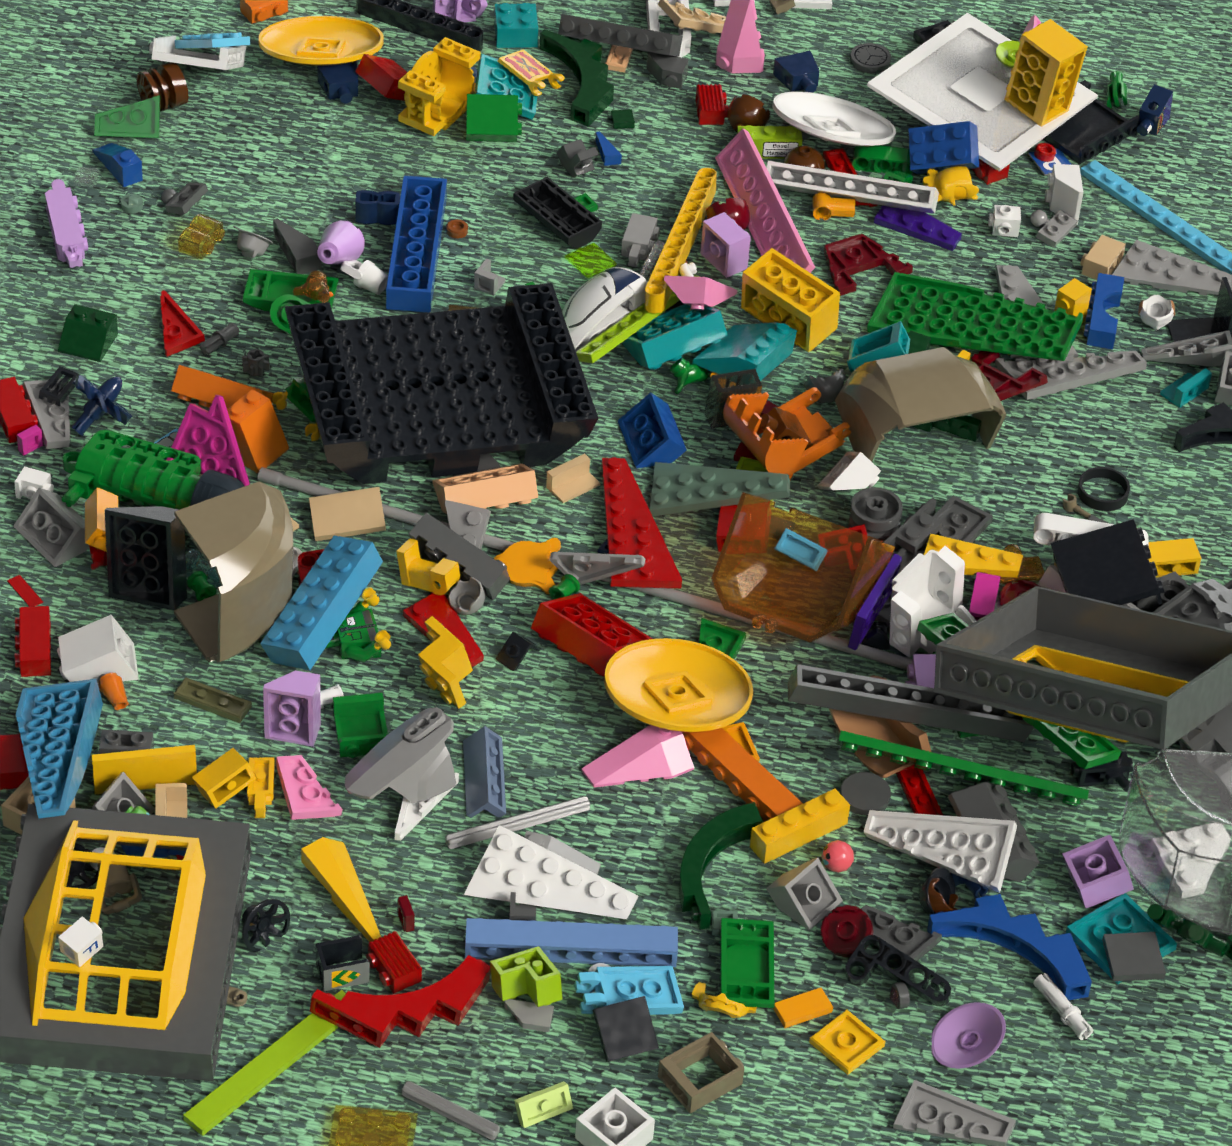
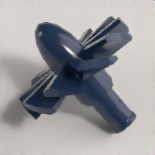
M80 374L72 382L89 399L83 406L84 412L71 426L80 435L83 436L95 420H100L107 412L124 425L132 417L123 406L115 401L122 388L121 377H112L106 380L100 387L91 383Z

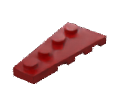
M432 593L403 610V617L427 638L426 633L428 629L425 621L433 616L464 644L472 667L484 661V654L455 610L450 606L445 595Z

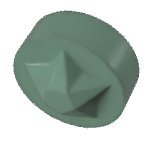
M137 194L123 196L121 199V209L130 214L140 212L143 209L142 197Z

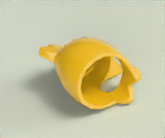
M953 166L940 172L929 169L927 176L922 180L924 186L935 187L938 190L937 202H949L956 206L955 200L978 199L976 194L979 192V188L972 184L971 175L966 166Z

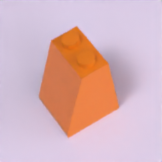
M251 389L227 409L244 466L259 473L261 467L267 468L289 450V445L276 412L268 397Z

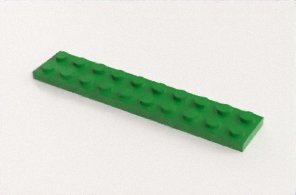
M949 613L919 621L917 630L927 640L937 645L969 625L956 614ZM1022 717L1026 723L1037 729L1043 737L1049 739L1061 752L1067 754L1083 769L1118 760L1122 752L1105 737Z
M842 730L838 735L836 743L845 752L865 751V756L875 759H880L882 756L890 757V762L900 765L911 762L915 764L914 768L929 771V769L935 768L939 769V774L954 777V775L960 774L964 775V780L978 783L980 780H985L993 785L1013 787V792L1027 795L1030 791L1038 793V798L1050 801L1055 799V797L1063 799V804L1077 807V805L1088 799L1089 790Z

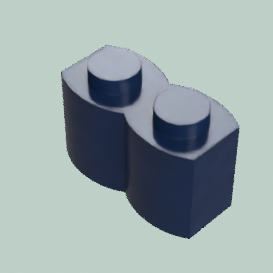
M357 191L355 222L361 224L380 223L383 225H395L397 223L400 193L394 191Z

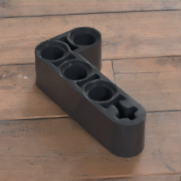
M876 935L864 937L845 966L846 977L854 985L865 984L875 969L896 982H904L908 990L932 1005L945 1006L951 999V986L947 980ZM870 944H875L879 947V951L874 955L865 952V948ZM890 959H899L902 963L901 966L897 969L888 967L887 963ZM855 966H861L865 969L864 974L861 976H853L850 971ZM913 973H920L924 976V980L920 983H913L909 978ZM940 988H943L944 995L939 994L936 997L934 989L938 991Z

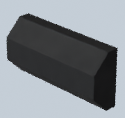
M548 177L513 193V200L566 244L575 249L592 242L602 228V221Z

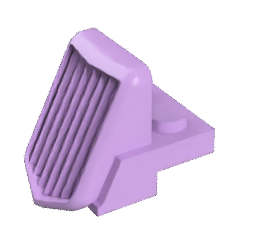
M433 0V12L462 22L476 21V17H480L487 7L486 0Z

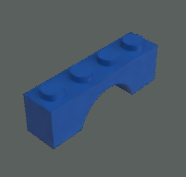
M1098 273L1097 282L1092 281L1091 294L1094 295L1090 296L1088 308L1091 309H1088L1086 322L1090 324H1085L1083 335L1088 337L1087 345L1113 349L1118 319L1110 316L1105 310L1120 306L1124 277Z

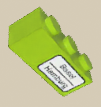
M737 126V134L742 129L750 133L762 159H784L791 149L802 146V132L793 126Z

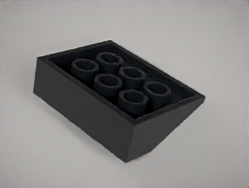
M163 506L106 508L104 511L109 597L175 610L187 599L185 529L174 515V512L178 511V509Z

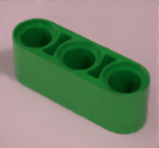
M880 145L856 146L854 148L852 166L857 171L883 172L885 174L888 170L890 172L901 171L909 175L913 173L910 170V151L907 148Z

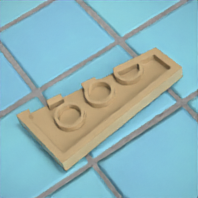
M660 0L658 3L659 7L673 20V24L678 28L684 29L687 27L695 31L704 30L711 34L722 33L726 19L725 16L712 12L709 15L695 7L692 11L686 8L684 4L678 2L674 6L669 4L668 0Z

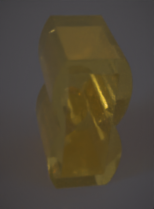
M197 214L178 239L179 252L203 260L206 255H210L213 252L214 245L218 241H222L225 234L223 222Z

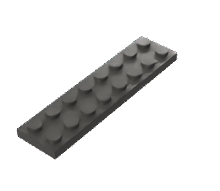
M954 495L933 516L943 522L942 529L936 535L973 543L992 523L993 515ZM927 543L915 554L905 548H902L897 553V555L902 557L899 573L919 553L924 555ZM888 563L851 600V608L857 611L861 609ZM892 593L875 619L878 622H886V626L889 628Z

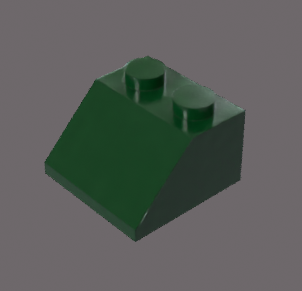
M74 304L65 319L58 352L101 362L118 335L117 314Z

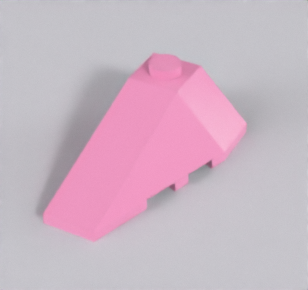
M649 725L583 767L581 771L595 788L621 785L626 781L640 780V782H646L649 779L660 777L671 779L694 770V766L681 731Z

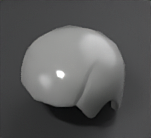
M470 577L468 581L459 580L450 591L448 597L450 606L462 615H470L480 610L485 601V593L481 582L474 577Z

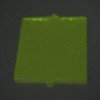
M595 243L583 248L579 247L578 250L565 255V258L587 279L606 269L617 266V263Z

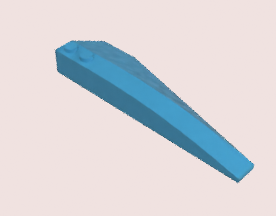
M97 679L23 688L16 718L39 819L65 815L79 789L91 755L103 706Z

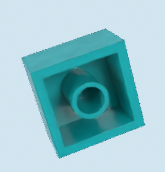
M536 3L495 4L494 27L497 48L538 47L539 28Z

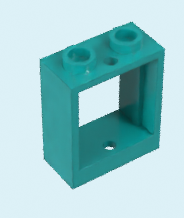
M902 322L894 323L853 339L849 349V359L847 360L849 370L853 372L866 362L908 354L910 338Z

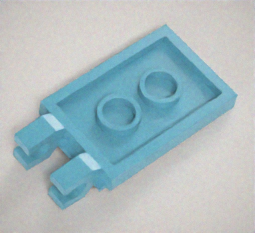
M673 966L597 967L595 972L578 973V981H575L574 984L576 993H584V1002L580 1003L582 1014H593V1009L642 996L646 998L650 1015L680 1014L684 1009Z

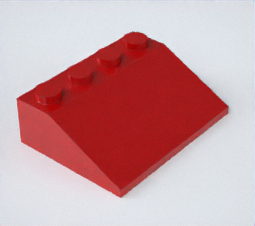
M581 593L540 603L531 629L536 631L539 637L550 640L557 645L559 650L575 656L578 662L589 665L594 669L595 673L601 676H605L607 663L616 652L630 644L653 639Z

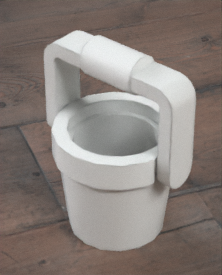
M349 260L342 263L340 270L354 278L353 283L355 286L380 295L386 289L388 275L375 266L373 262L366 260L364 263H361L357 260Z

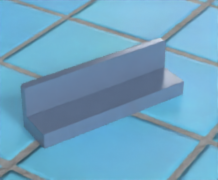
M484 726L463 741L466 815L470 818L484 809L497 818L506 814L502 737Z

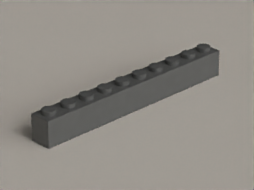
M799 664L796 665L788 679L789 702L1025 742L1034 729L1021 716L1010 714L1003 709L935 693L934 688Z

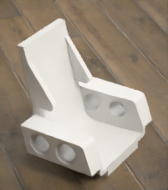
M944 546L939 552L929 550L925 555L919 553L892 580L889 644L909 658L919 648L924 649L930 654L936 651V645L927 640L917 630L919 621L954 613L968 625L976 622V619L962 605L965 562L948 547Z

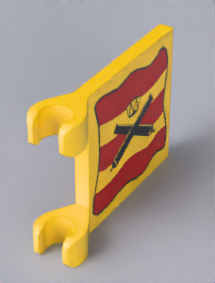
M524 49L498 59L500 64L529 86L534 96L542 95L538 87L543 89L546 86L541 80L548 79L550 85L554 89L561 88V85L558 84L557 80L562 82L565 79L562 74L551 72Z

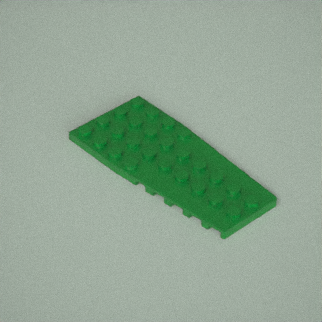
M895 272L867 325V332L871 333L901 321L907 334L911 330L931 337L930 344L1065 361L1083 322V313L1079 312L1078 316L1067 314L1066 309L1059 307L1057 311L1045 309V304L1037 303L1036 306L1024 304V299L1016 297L1015 301L1004 299V294L995 292L993 296L984 294V289Z

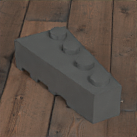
M427 512L409 532L411 539L418 540L421 559L439 563L445 558L458 562L459 580L468 581L470 577L476 578L481 582L485 596L492 600L497 597L510 580L507 566L503 562L493 559Z

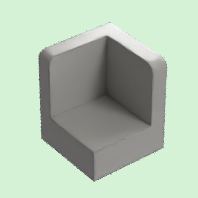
M486 259L474 274V289L492 296L505 283L504 277L491 272V260Z

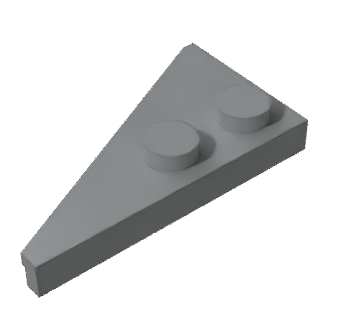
M551 552L550 561L564 575H573L580 585L644 567L646 560L642 555Z

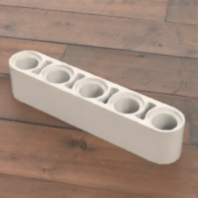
M1040 513L1034 518V540L1039 544L1051 546L1050 543L1115 524ZM1143 530L1145 541L1142 543L1149 546L1148 533Z

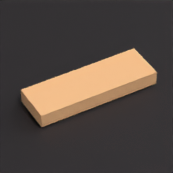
M612 45L605 63L608 65V70L625 73L633 48Z

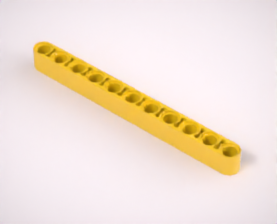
M702 168L697 172L645 287V310L649 313L656 314L664 311L673 291L664 281V276L680 275L679 268L686 262L705 219L706 210L712 203L716 193L717 172L712 168Z

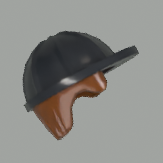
M944 867L935 868L919 888L918 901L923 910L930 914L957 910V908H954V905L958 900V895L955 894V882L952 874Z

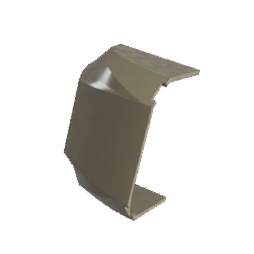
M945 347L866 362L851 373L835 399L843 423L847 422L850 425L848 429L851 431V434L848 438L853 451L863 453L871 462L881 441L885 439L884 435L896 427L901 430L909 426L972 414L974 418L981 420L979 434L985 448L988 449L991 448L1006 417V412L997 393L977 364L956 356Z
M260 481L174 512L175 517L208 561L210 568L215 567L221 586L217 587L219 594L174 610L175 616L208 662L227 660L246 651L258 642L274 624L292 596L293 526L289 509L280 490Z

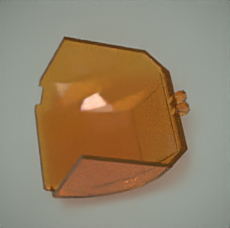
M742 492L711 578L724 610L752 620V627L759 629L762 625H765V632L773 633L776 629L807 642H813L851 625L888 565L895 546L794 508H790L789 512L774 507L776 503L774 501ZM786 528L828 550L817 572L774 549Z

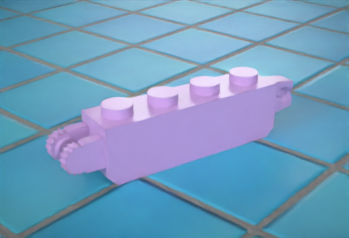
M56 179L51 182L52 190H48L45 193V199L57 258L62 262L67 261L70 268L83 266V259H85L84 251L88 250V242L86 237L83 238L85 231L83 223H80L81 213L80 209H78L77 197L72 196L71 188H66L64 181Z

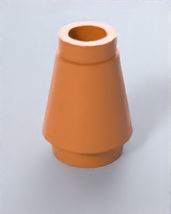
M108 673L102 676L99 680V690L115 710L126 708L129 703L122 678L116 673Z

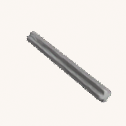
M582 796L447 834L445 836L446 845L449 849H454L493 838L499 825L514 832L590 810V802L587 796Z

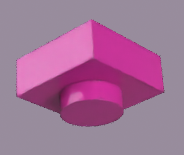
M37 425L17 434L18 451L23 456L43 446L42 429Z

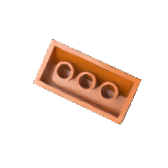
M182 365L178 366L171 389L172 392L179 393L177 398L191 402L192 398L199 400V405L208 408L211 407L215 395H221L224 398L227 409L251 389L268 397L272 403V396L274 394Z

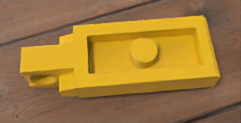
M275 757L249 758V765L257 778L248 785L247 797L249 805H254L255 818H265L266 805H272L274 798Z

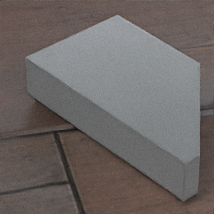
M513 999L505 1000L504 1007L514 1015L522 1028L550 1032L554 1006L537 1007L532 1002Z

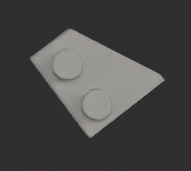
M445 500L450 529L481 550L491 511Z

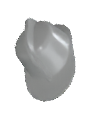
M233 226L239 231L237 247L246 258L263 256L269 245H273V242L265 237Z

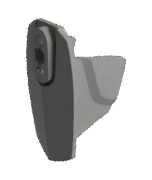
M438 707L427 708L406 720L372 748L345 776V788L348 793L362 799L371 800L390 787L411 803L431 799L453 788L456 785V778L452 760L445 745L446 739L454 730L453 720Z

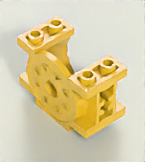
M445 37L433 48V51L424 53L417 60L412 70L407 72L398 81V88L405 91L404 100L407 106L398 114V121L432 136H435L441 129L446 131L467 111V94L475 93L476 83H474V72L471 67L480 59V52Z

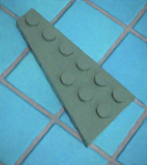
M655 462L650 512L652 516H661L787 498L790 493V478L788 474Z

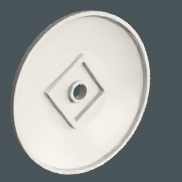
M785 92L775 96L772 107L778 116L793 127L824 141L852 146H876L892 142L896 135L894 125L882 115L864 106L837 97L810 92Z

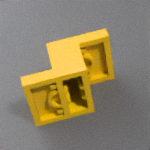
M431 616L425 621L428 629L426 634L432 643L418 654L421 662L419 667L426 675L424 679L426 684L432 690L438 689L441 692L442 699L448 705L453 703L459 709L466 704L459 682L470 674L473 669L464 644Z

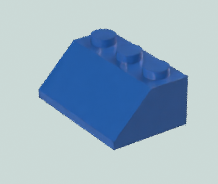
M651 392L618 420L636 468L655 466V462L672 463L687 451L668 403Z

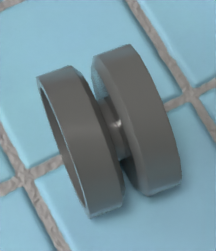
M871 487L862 489L851 500L849 528L865 524L870 545L878 546L881 541H885L891 536L894 529L900 527L903 511L902 502L896 494L884 488Z

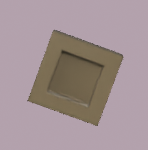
M769 0L777 15L787 12L796 6L794 0Z

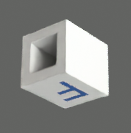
M82 916L58 937L60 952L78 967H81L103 947V932L95 922L90 923Z

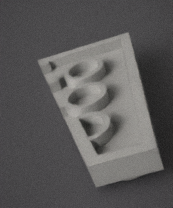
M914 1080L896 1117L893 1128L992 1146H1006L1015 1127L1016 1120Z

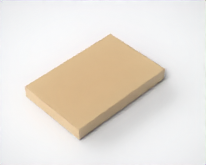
M379 487L309 498L315 541L332 539L334 535L347 537L386 531Z

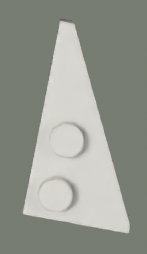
M455 773L456 785L459 782V773ZM453 788L431 799L411 803L403 797L395 829V840L401 841Z

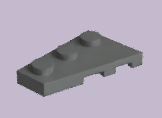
M868 905L861 908L872 921L873 935L880 937L916 961L941 942L942 934L934 931L930 934L920 930V926L914 923L907 925L897 921L895 916ZM893 958L898 964H902L899 959Z

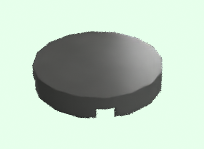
M858 772L850 775L843 781L840 794L850 804V811L859 815H868L870 810H885L891 798L890 786L886 780L870 772Z

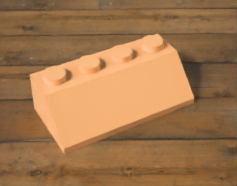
M524 464L432 480L441 510L446 514L445 500L484 509L495 506L496 509L509 507V503L528 504L532 502L531 499L538 498L535 470Z

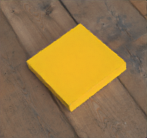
M845 1010L809 1039L811 1045L847 1075L885 1047L886 1042L848 1010Z

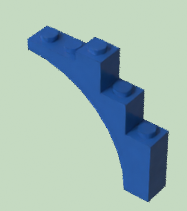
M1001 894L985 895L976 898L975 905L971 908L929 915L928 933L932 934L934 931L942 934V937L974 938L1008 948L1028 959L1043 973H1046L1068 1000L1089 996L1092 980L1071 933L1045 937L1035 913L1010 917Z

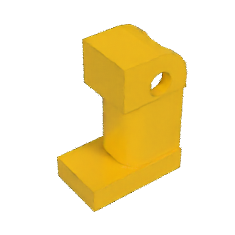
M409 538L396 551L402 585L412 586L437 595H444L460 579L458 562L445 558L439 563L421 559L418 540Z

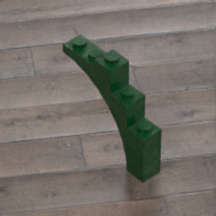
M544 29L540 33V49L564 62L573 71L579 82L580 90L578 96L571 104L570 120L589 127L610 105L614 95V85L606 82L608 65L601 62L602 45L587 39L577 42Z
M910 330L908 333L910 338L908 354L929 350L931 337ZM964 415L914 425L913 427L930 432L935 427L941 431L976 442L979 437L981 420Z

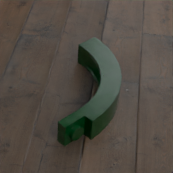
M755 802L729 809L711 819L693 836L685 850L680 870V905L682 912L690 911L691 920L697 922L699 930L710 929L711 911L702 887V876L709 863L720 852L738 842L751 839L752 828L762 823Z

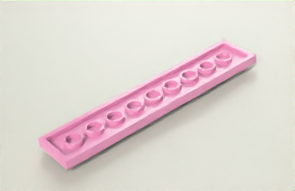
M742 129L715 159L733 197L744 199L749 207L750 222L748 228L760 254L763 256L773 248L811 273L815 268L811 257L750 133Z

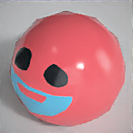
M835 840L829 842L822 851V862L827 869L833 872L846 871L854 861V852L851 846L844 841Z

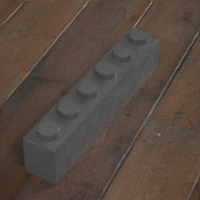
M561 14L558 34L671 56L680 55L683 37L676 34Z

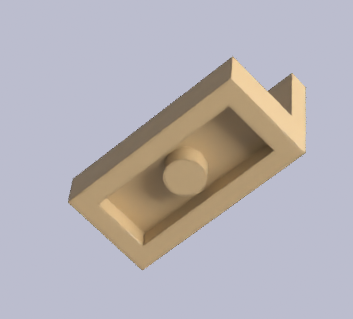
M584 453L547 471L546 488L559 501L565 503L600 486V482L589 472L590 458Z

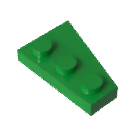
M160 95L95 114L94 136L159 138Z
M701 618L699 643L715 648L735 659L746 640V633Z

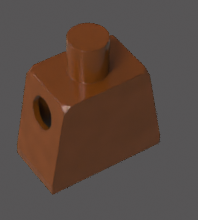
M775 407L768 414H763L760 417L762 419L760 427H762L763 431L766 427H769L774 432L773 440L804 438L808 441L805 450L812 445L796 415Z

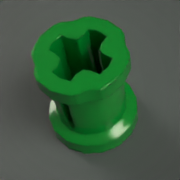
M196 571L188 577L187 586L195 591L198 601L216 595L217 589L214 585L209 584L207 575L203 571Z
M565 574L558 585H553L549 588L551 599L554 600L577 593L580 590L579 581L573 575Z

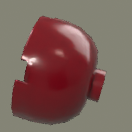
M727 198L726 203L719 204V201L714 202L706 210L707 219L725 212L743 230L747 228L750 222L749 207L744 199Z

